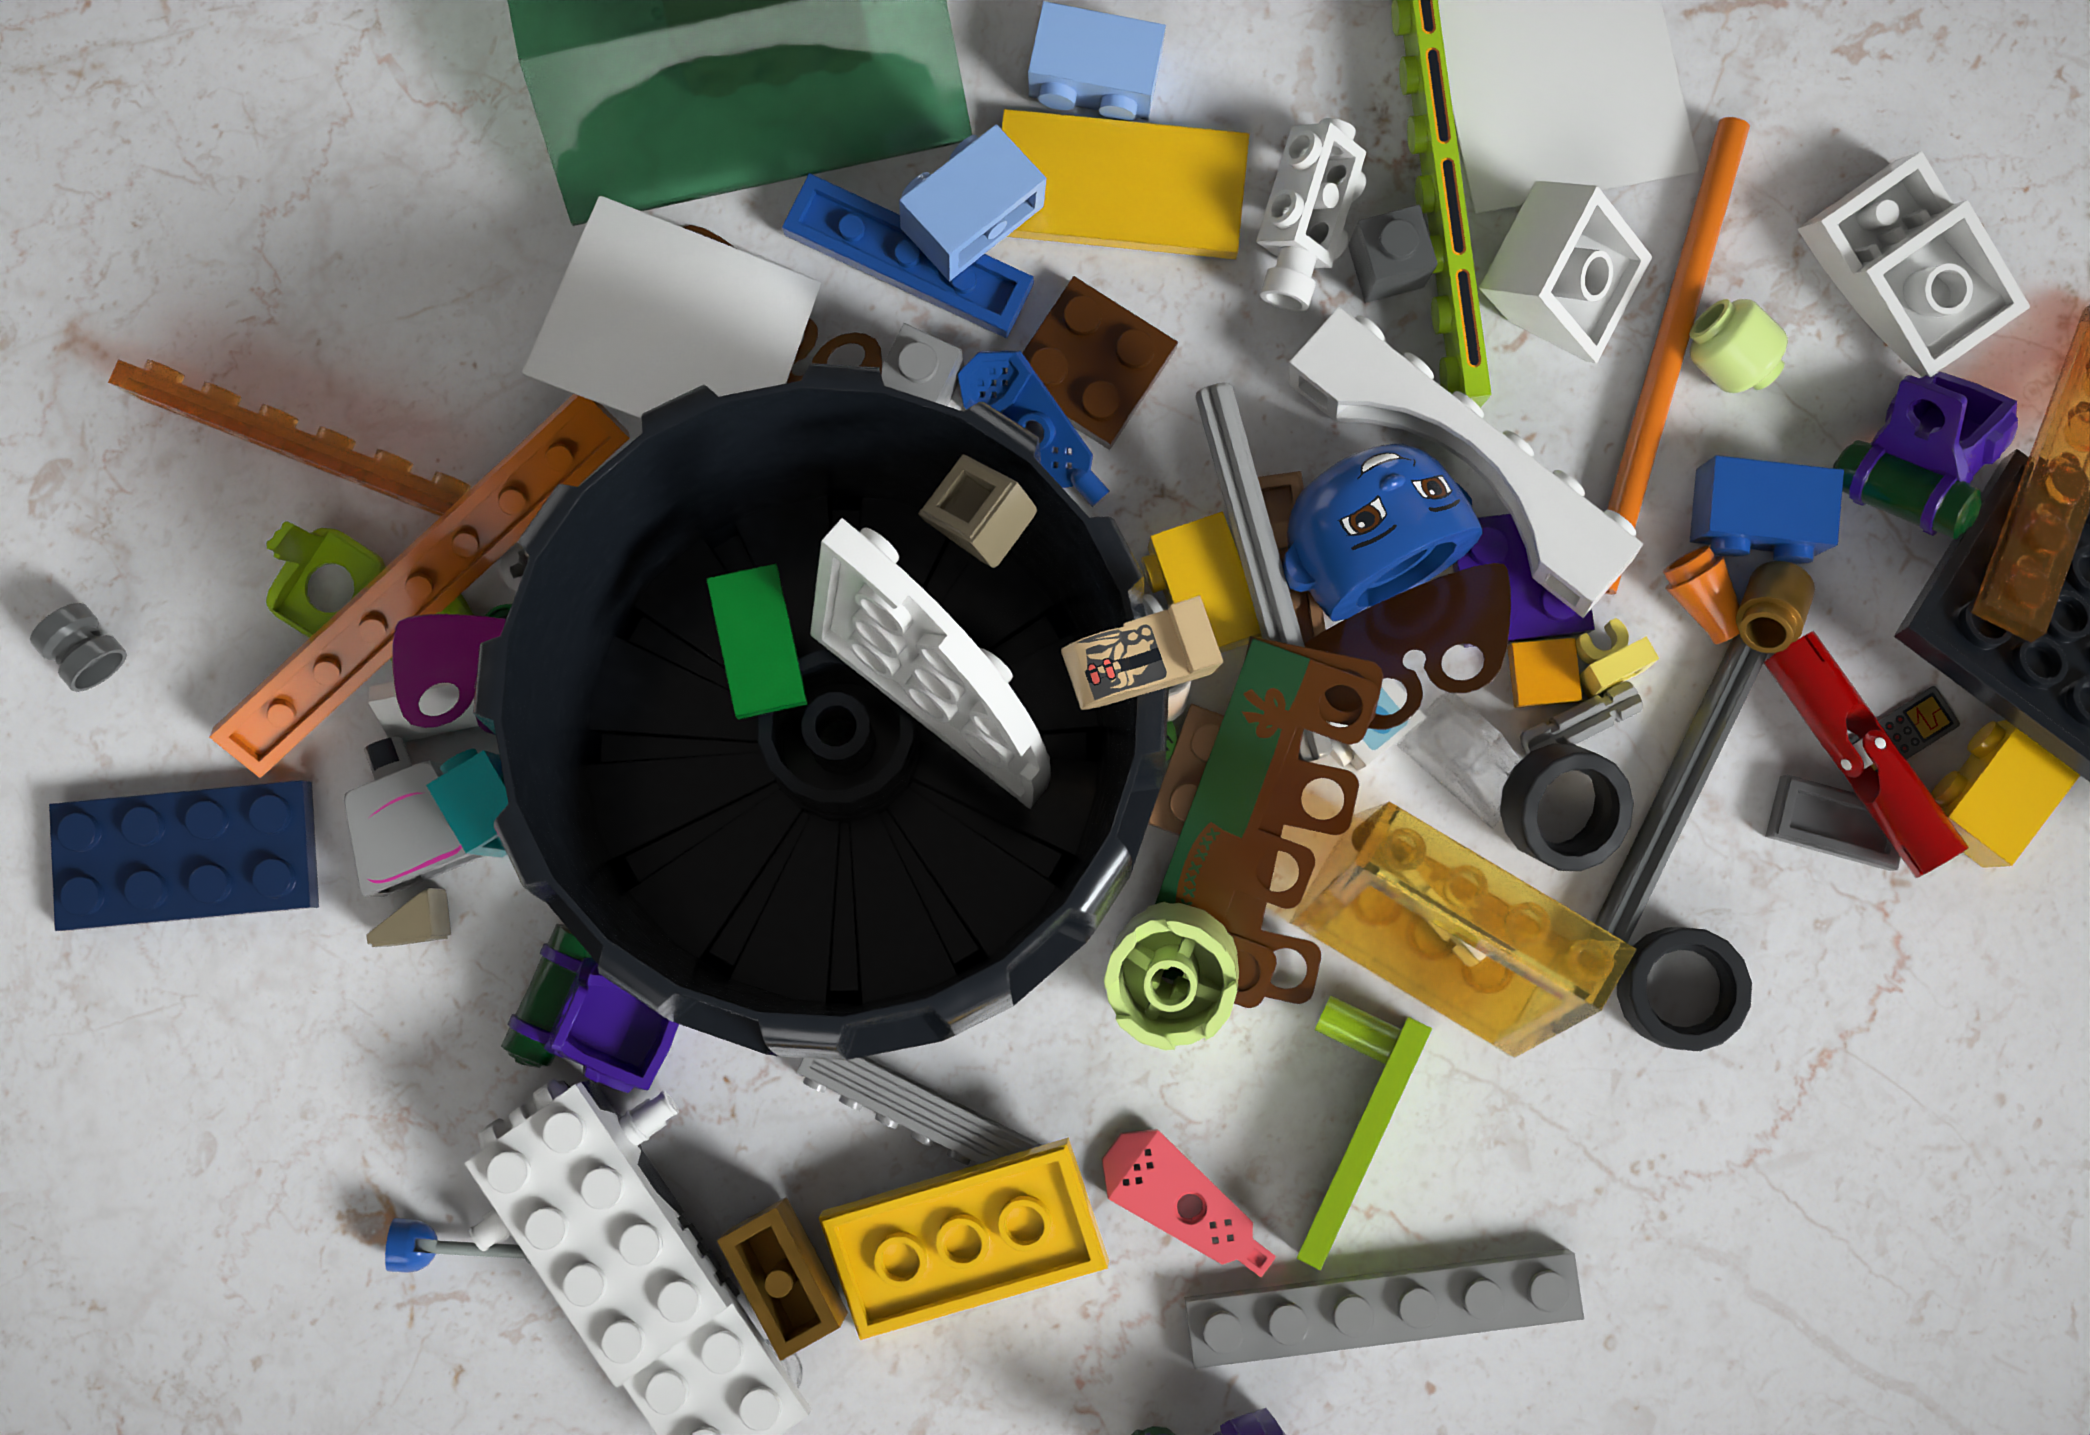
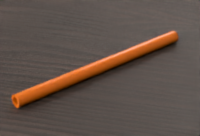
M1725 117L1719 120L1607 510L1615 511L1623 516L1634 528L1636 527L1689 342V333L1694 325L1749 133V123L1740 118ZM1621 575L1605 594L1614 595L1617 593Z

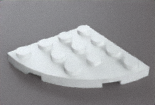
M841 518L821 541L810 635L1031 809L1049 785L1051 779L1050 757L1032 719L1008 684L1013 678L1011 671L994 654L979 648L951 616L896 564L899 560V555L884 537L869 528H863L859 532Z

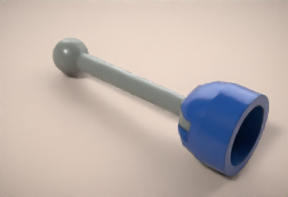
M394 1218L387 1236L385 1266L388 1272L409 1273L419 1271L428 1266L436 1254L524 1258L527 1263L532 1265L519 1245L493 1244L487 1251L483 1252L474 1242L439 1241L434 1229L426 1222L417 1219Z

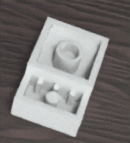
M1922 151L1895 160L1797 229L1817 261L1855 311L1921 377L1927 375L1931 378L2030 308L2028 301L1969 201L1952 203Z

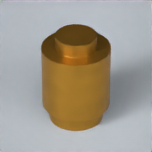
M1771 561L1760 565L1752 572L1736 615V624L1740 636L1750 648L1763 653H1777L1786 649L1801 636L1815 593L1814 582L1803 568L1790 562Z

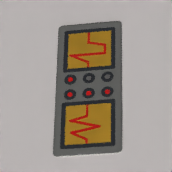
M1935 686L1930 687L1878 721L1906 760L1960 726L1959 720ZM1855 735L1849 741L1853 745L1860 741V739ZM1873 763L1871 767L1874 771L1878 772L1877 767Z

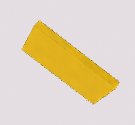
M1004 109L1002 131L1047 178L1044 207L1006 237L1236 260L1239 248L1250 133Z
M1069 1137L826 1209L819 1216V1221L860 1340L1108 1269L1109 1258Z

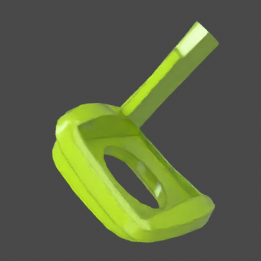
M285 521L281 528L274 533V536L266 542L267 549L274 552L273 557L286 561L268 590L266 604L277 618L310 638L338 612H323L311 603L308 596V583L311 575L318 568L325 565L337 564L343 566L351 574L354 581L353 598L386 568L384 560L377 553L339 530L318 528L309 533L297 525Z

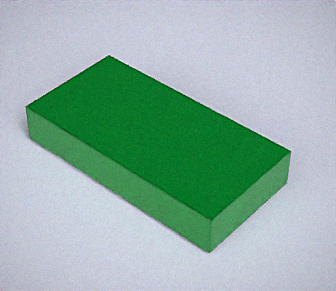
M777 564L707 578L736 718L742 719L806 705L807 699Z

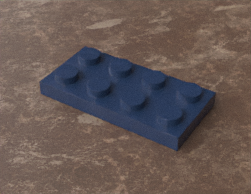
M300 780L49 804L55 931H74L319 908L312 782Z

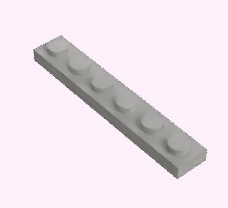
M1569 1249L1184 1297L1194 1369L1584 1320L1575 1253Z

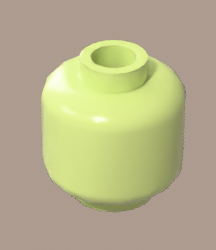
M1728 299L1720 300L1702 313L1690 330L1689 335L1693 339L1690 346L1691 360L1725 392L1739 393L1751 387L1755 390H1761L1770 385L1784 368L1785 363L1781 358L1786 351L1788 337L1784 329L1753 300L1738 299L1730 302Z

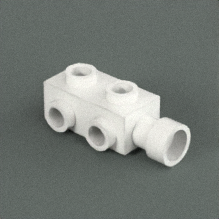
M1324 118L1317 124L1291 127L1256 240L1258 244L1278 257L1275 267L1267 270L1260 297L1265 302L1275 307L1296 312L1308 310L1316 285L1315 281L1311 278L1314 268H1331L1333 261L1347 247L1348 233L1344 229L1351 203L1362 194L1366 185V177L1361 169L1367 152L1353 141L1356 133L1355 128L1343 120Z

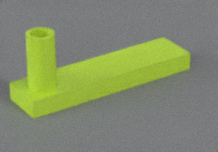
M1332 995L1329 997L1315 1027V1031L1385 1064V1067L1299 1250L1298 1260L1321 1271L1433 1028L1408 1017L1403 1028L1400 1029Z

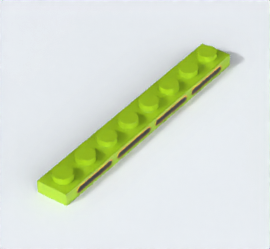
M1392 0L1391 19L1395 36L1403 35L1406 56L1401 57L1399 64L1400 87L1403 95L1411 94L1414 116H1409L1407 122L1408 146L1411 154H1419L1422 175L1416 177L1415 182L1416 205L1420 204L1422 213H1427L1430 240L1438 263L1432 273H1435L1438 296L1432 298L1431 319L1435 334H1443L1446 357H1442L1439 363L1440 385L1451 394L1458 391L1467 395L1481 408L1492 394L1438 0Z

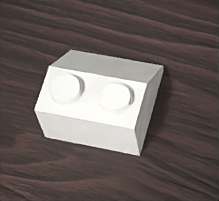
M1536 180L1498 253L1489 266L1479 289L1509 322L1586 362L1597 363L1652 256L1598 186Z

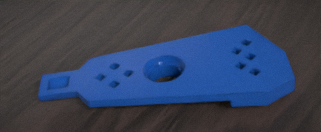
M1021 351L978 352L958 373L963 406L966 409L982 401L1026 428L1029 420H1034L1041 424L1044 430V438L1040 442L1041 465L1062 488L1074 486L1092 507L1110 492L1091 470L1092 452ZM1054 447H1058V452H1054ZM1068 448L1072 449V453H1068ZM1068 463H1072V468L1068 467Z

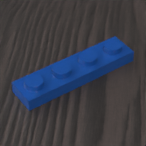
M810 173L782 226L786 237L1004 338H1008L1034 285V276L986 254L982 255L949 282L901 229L899 214Z

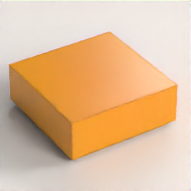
M1575 638L1517 642L1507 646L1514 708L1568 704L1582 701Z

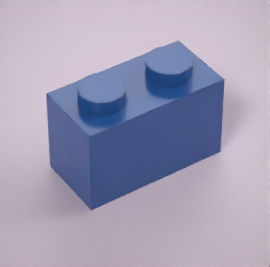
M1715 455L1696 469L1690 543L1708 544L1712 552L1720 556H1747L1750 554V549L1774 552L1773 560L1785 561L1793 564L1811 563L1814 556L1838 545L1844 470Z

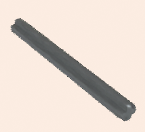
M1740 634L1733 637L1578 956V962L1597 974L1610 976L1614 973L1768 653L1750 648L1744 643Z

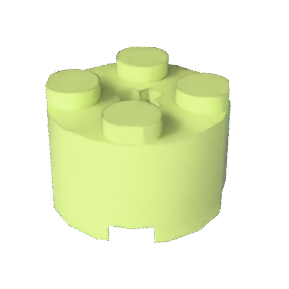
M1166 902L1148 906L1145 911L1132 917L1117 936L1105 973L1104 985L1105 989L1107 988L1108 1002L1116 1014L1115 1019L1118 1025L1138 1042L1162 1050H1175L1177 1045L1193 1044L1203 1038L1206 1041L1213 1037L1230 1017L1236 998L1239 978L1237 949L1233 937L1228 934L1224 925L1202 909L1181 903L1170 904ZM1171 966L1183 971V977L1178 976L1173 984L1167 983L1162 979L1164 969L1168 970Z

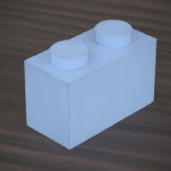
M1043 1L1028 70L1029 97L1037 98L1043 105L1057 110H1070L1074 106L1099 110L1102 116L1111 120L1133 121L1135 118L1149 120L1163 52L1166 25Z
M996 124L980 137L971 135L964 139L954 149L947 163L933 174L924 172L918 175L906 186L901 199H899L900 227L950 282L1044 207L1047 178Z

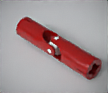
M1814 631L1792 642L1786 649L1775 653L1764 662V665L1822 747L1850 782L1858 798L1915 878L1927 874L1969 848L1908 761L1897 750L1873 712ZM1847 730L1856 734L1860 741L1852 745L1848 739ZM1873 763L1877 767L1878 772L1874 771L1871 767Z

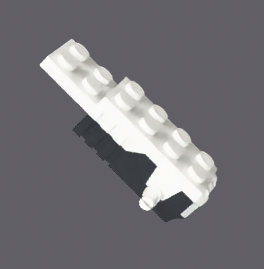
M553 1079L533 1093L534 1100L515 1109L508 1115L507 1119L502 1120L499 1118L477 1133L481 1152L464 1164L494 1209L482 1216L484 1219L482 1222L469 1229L473 1242L480 1250L485 1252L497 1241L501 1244L509 1237H514L615 1389L623 1384L656 1435H782L809 1415L811 1407L736 1299L740 1292L729 1277L725 1278L719 1269L721 1267L720 1263L712 1251H707L701 1243L703 1238L693 1223L689 1224L682 1215L684 1210L642 1150L641 1143L649 1140L650 1136L667 1125L666 1120L679 1113L675 1101L665 1090L660 1092L654 1099L650 1100L648 1098L634 1109L628 1110L624 1116H620L598 1084L589 1079L570 1087L563 1080L556 1081Z

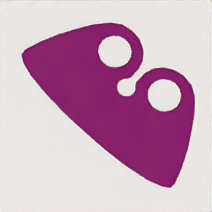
M426 614L407 617L398 621L395 626L392 651L394 686L401 713L411 725L422 728H434L451 723L462 716L471 705L475 695L474 686L479 646L482 642L501 636L506 619L461 614ZM439 683H451L458 688V701L446 713L438 716H429L423 714L420 710V698L430 687ZM476 717L477 724L486 733L496 735Z

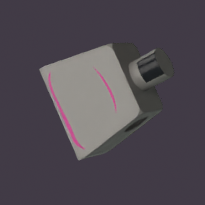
M401 736L382 739L364 748L375 781L352 789L345 793L344 796L362 896L385 897L486 857L465 853L426 786L443 775L440 770V766L443 763L429 760L412 766Z

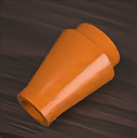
M1703 546L1680 557L1663 570L1664 575L1669 581L1665 589L1708 633L1714 644L1723 643L1740 634L1736 624V615L1740 605L1723 556L1715 557L1709 546Z

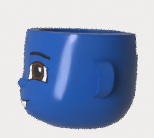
M1406 444L1380 445L1352 454L1337 462L1314 479L1300 493L1289 517L1287 528L1289 550L1282 559V567L1289 588L1298 592L1309 590L1320 608L1334 622L1348 619L1375 604L1428 582L1468 553L1478 542L1483 532L1472 509V498L1453 480L1439 461L1425 451Z

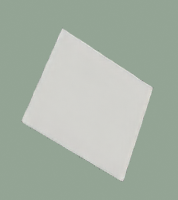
M1438 0L1453 115L1476 214L1522 206L1536 180L1595 185L1603 191L1698 173L1700 171L1661 0Z
M599 196L528 356L522 374L640 419L642 413L701 385H706L719 397L786 384L821 282L604 196Z

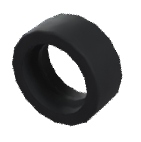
M1552 743L1531 751L1513 767L1502 789L1500 815L1506 835L1519 851L1558 871H1583L1603 863L1620 847L1631 827L1634 801L1629 781L1616 763L1575 744ZM1571 770L1580 771L1588 775L1592 780L1595 793L1593 812L1585 827L1572 839L1561 843H1552L1544 839L1540 834L1537 822L1539 802L1547 786L1557 777Z
M1667 927L1646 934L1628 949L1618 970L1617 997L1625 1019L1640 1036L1661 1047L1676 1050L1703 1051L1721 1045L1741 1028L1751 1008L1752 980L1745 960L1728 940L1706 929ZM1677 950L1693 951L1705 957L1715 968L1720 981L1719 1002L1713 1014L1704 1022L1690 1027L1673 1026L1662 1020L1651 1008L1646 994L1647 977L1653 964L1665 954Z

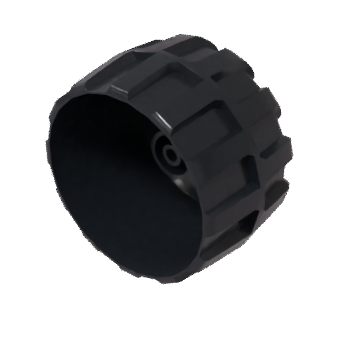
M813 363L808 366L801 381L719 397L706 385H701L642 413L643 433L579 487L558 484L518 539L520 545L529 555L523 576L501 636L482 642L479 646L473 714L496 734L508 805L495 819L494 828L522 886L548 904L599 965V974L674 1023L766 1055L850 1060L942 1042L1013 1007L1086 944L1096 931L1131 876L1161 788L1166 762L1169 687L1101 707L1082 710L1061 653L1062 648L1075 641L1103 631L1123 627V623L1146 616L1143 605L1144 575L1115 519L1108 516L1089 517L1041 465L1040 443L1037 435L982 401L965 411H961L884 386L878 367ZM963 454L1018 482L1037 509L1034 518L995 568L977 559L924 521L918 514ZM841 518L859 532L863 528H869L884 537L899 555V560L896 564L951 616L979 648L994 654L1011 671L1013 678L1008 684L1032 719L1050 757L1051 779L1049 785L1031 809L810 635L821 541ZM777 564L807 704L737 719L732 703L707 578ZM851 721L856 723L855 734L846 744L830 746L820 740L823 731L834 722Z

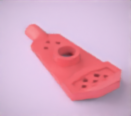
M1158 1129L1122 1132L1102 1157L1107 1197L1117 1205L1222 1265L1238 1260L1262 1278L1275 1260L1276 1256L1253 1239V1222ZM1150 1149L1151 1154L1145 1155L1144 1150ZM1152 1162L1153 1167L1147 1168L1146 1163ZM1139 1164L1140 1169L1134 1170L1133 1165ZM1141 1177L1142 1182L1136 1183L1135 1178ZM1129 1179V1184L1123 1185L1122 1180ZM1186 1194L1198 1196L1202 1203L1199 1214L1192 1218L1181 1216L1177 1210L1179 1199ZM1230 1219L1231 1224L1225 1225L1224 1220ZM1215 1221L1216 1227H1210L1209 1222ZM1233 1234V1240L1227 1241V1235ZM1212 1237H1218V1242L1212 1243Z

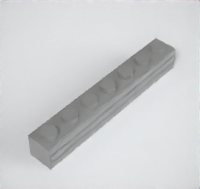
M866 1056L850 1060L803 1058L797 1070V1073L805 1076L803 1080L805 1085L823 1093L827 1087L841 1094L839 1101L846 1106L858 1111L861 1110L862 1106H865L877 1112L875 1119L880 1123L894 1129L900 1124L913 1131L911 1137L916 1141L932 1147L934 1142L949 1149L947 1152L949 1157L965 1165H969L971 1160L981 1164L1041 1146V1144Z

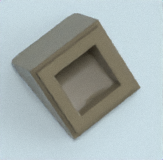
M963 454L918 514L924 521L977 559L995 568L1034 518L1037 509L1018 482Z
M427 888L421 891L366 934L367 944H372V947H391L448 939L447 936L451 935L446 890Z

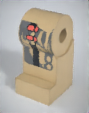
M1201 596L1172 604L1166 610L1123 623V627L1085 637L1061 649L1082 710L1101 707L1208 676L1223 663Z

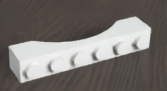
M1338 307L1289 362V385L1335 422L1372 423L1402 429L1437 443L1465 461L1493 488L1512 515L1526 547L1532 578L1584 618L1632 563L1644 543L1635 537L1636 530L1632 524L1615 511L1605 510V512H1602L1584 498L1585 492L1582 486L1567 473L1561 470H1554L1552 473L1533 458L1534 452L1532 448L1520 436L1508 430L1501 433L1483 419L1484 414L1481 408L1470 397L1458 391L1451 394L1435 382L1431 369L1417 356L1411 353H1405L1402 356L1384 342L1385 337L1382 331L1371 320L1362 315H1357L1353 318L1342 308Z

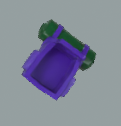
M1940 371L1931 378L1927 375L1922 378L1907 375L1900 382L1898 392L1890 402L1886 412L1885 425L1877 432L1872 442L1856 440L1850 446H1847L1833 464V469L1844 470L1842 492L1849 494V498L1854 503L1861 506L1868 504L1920 526L1923 532L1934 536L1939 532L1957 540L1960 534L1965 533L1968 527L1974 524L1981 508V492L1970 484L1973 476L1983 465L1993 464L1999 459L2015 438L2018 428L2017 401L1977 383Z
M556 924L548 943L543 944L540 951L542 957L517 1012L512 1014L508 1021L509 1029L501 1047L508 1052L509 1056L515 1059V1062L521 1065L536 1068L551 1066L555 1056L583 1065L582 1075L595 1083L599 1082L612 1089L629 1093L634 1087L649 1090L671 1048L679 1024L661 1016L599 974V965L564 924Z

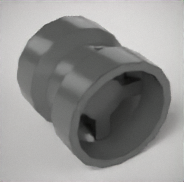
M82 603L69 604L54 611L36 626L30 636L31 644L43 658L55 660L56 663L60 664L58 669L59 676L75 692L89 690L110 678L123 665L127 657L126 651L114 637L101 635L98 630L99 621L97 617Z

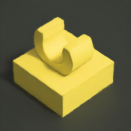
M1614 618L1604 626L1606 634L1611 639V648L1609 650L1596 648L1587 633L1576 639L1577 655L1582 661L1589 664L1579 674L1580 685L1588 699L1643 673L1659 660L1647 636L1628 645L1629 634L1626 626L1619 619Z

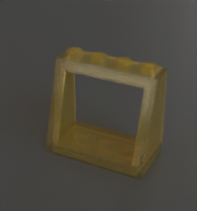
M1390 801L1353 814L1349 829L1340 835L1289 922L1292 926L1506 1055L1514 1058L1602 1011L1637 950ZM1460 940L1487 956L1482 961H1479Z

